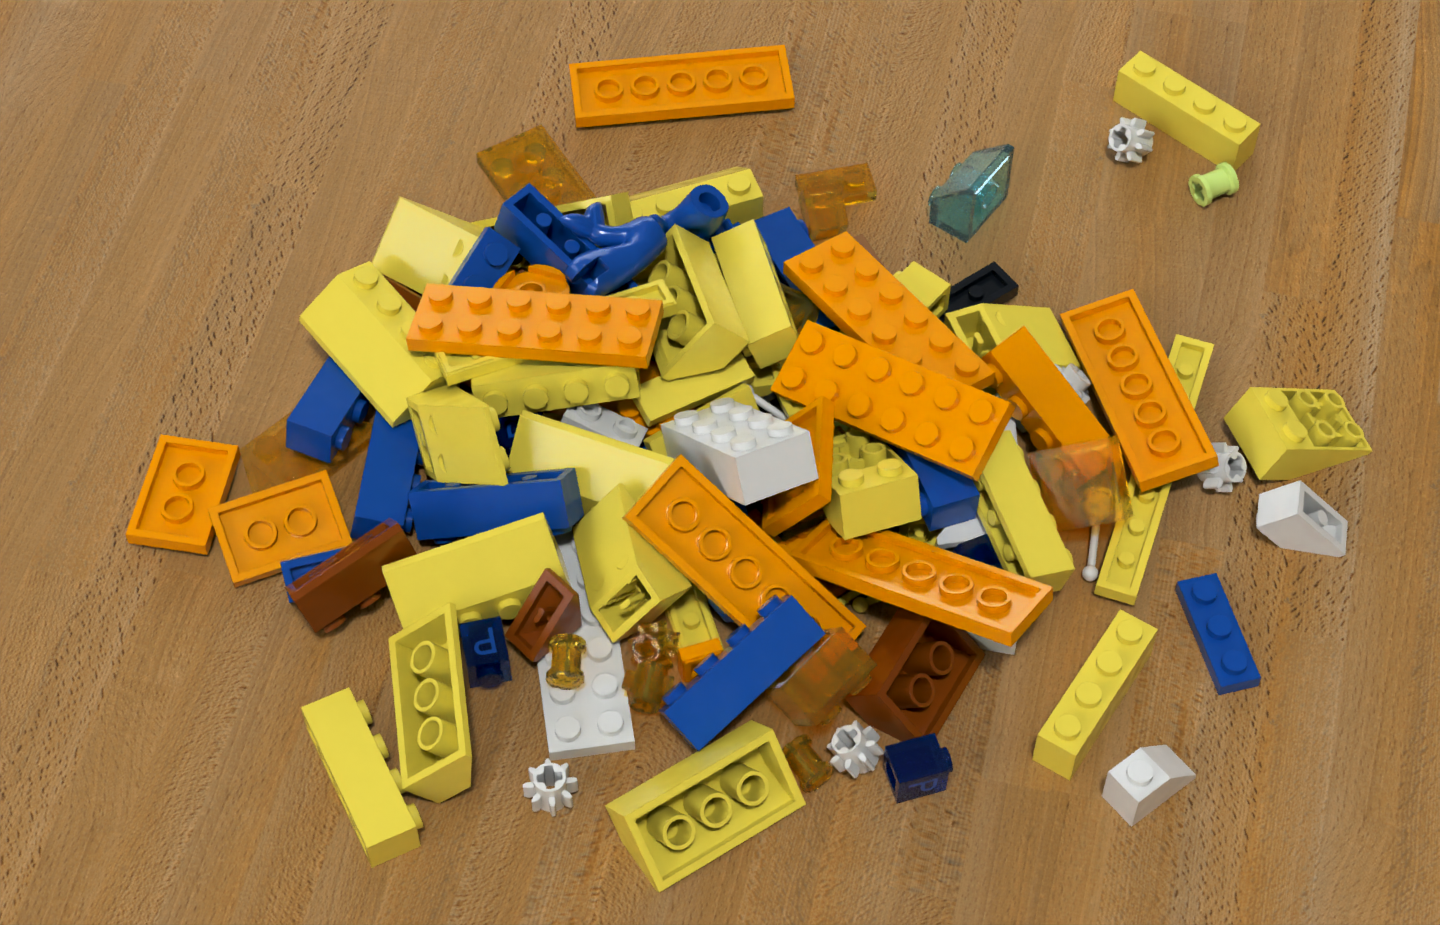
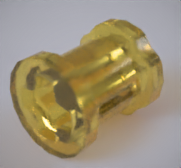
M575 634L554 635L548 642V649L552 653L551 668L546 672V682L551 687L562 690L579 688L585 679L584 672L581 671L582 655L587 650L586 640Z
M807 734L794 738L783 747L782 751L789 767L801 780L800 787L805 793H810L823 786L832 777L835 767L831 762L823 761L812 747V740Z

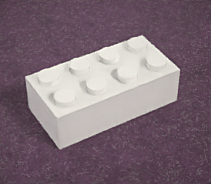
M733 398L716 399L710 403L709 408L700 411L686 410L674 415V420L660 424L668 457L675 459L681 454L723 494L746 506L819 479L810 431L793 425L790 421L776 418L770 413L756 410L751 405H744L734 401Z

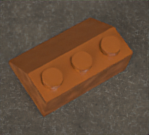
M389 517L284 588L316 633L323 628L325 633H328L347 620L344 613L356 605L360 609H364L382 596L379 590L385 587L387 583L381 566L416 555L417 553L399 523Z
M899 607L843 695V698L868 725L922 752L928 751L986 654L965 630Z

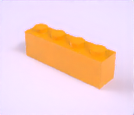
M1025 326L1021 327L981 358L995 372L994 384L990 385V387L994 388L1002 399L1012 403L1015 407L1012 417L1021 422L1030 434L1033 445L1039 451L1045 453L1055 466L1058 477L1064 483L1069 484L1073 491L1092 480L1123 455L1117 444Z

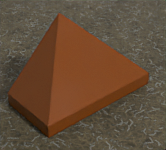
M546 568L504 636L532 662H538L582 626L579 594L552 569Z

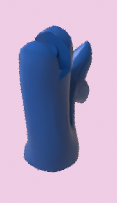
M706 184L695 187L675 209L662 216L652 214L648 217L657 221L665 234L674 224H677L707 241L722 225L728 213L729 205L725 196L718 189Z
M600 202L591 204L586 209L584 215L571 213L558 219L562 225L574 234L587 238L597 246L603 247L579 254L566 267L564 273L571 283L576 282L589 272L596 277L586 287L582 295L605 296L617 290L648 267L665 251L667 246V238L663 229L651 217L640 216L620 226L605 225L603 207Z

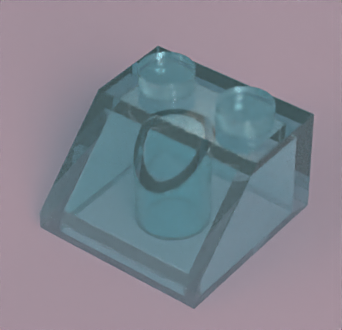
M1005 144L974 151L963 163H957L943 186L938 185L929 197V223L967 243L1008 196L1014 147Z

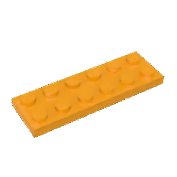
M785 45L569 64L576 128L795 107V96Z
M847 231L784 261L783 274L847 336L979 390L994 384L995 372Z
M426 284L407 334L406 342L409 351L444 352L448 354L648 369L664 314L663 301Z
M1134 289L1060 314L1061 324L1085 375L1091 381V388L1141 493L1219 466L1218 456Z
M810 320L806 321L770 389L776 396L802 407H806L821 396H824L835 403L834 421L977 482L1015 410V407L1009 401Z
M681 454L672 461L622 517L624 521L738 626L745 623L749 628L761 617L757 610L775 594L779 598L784 595H792L826 633L787 669L808 690L813 689L866 628V625Z
M827 518L789 553L813 577L1010 647L1053 601L1052 586L886 529L844 540L829 524Z

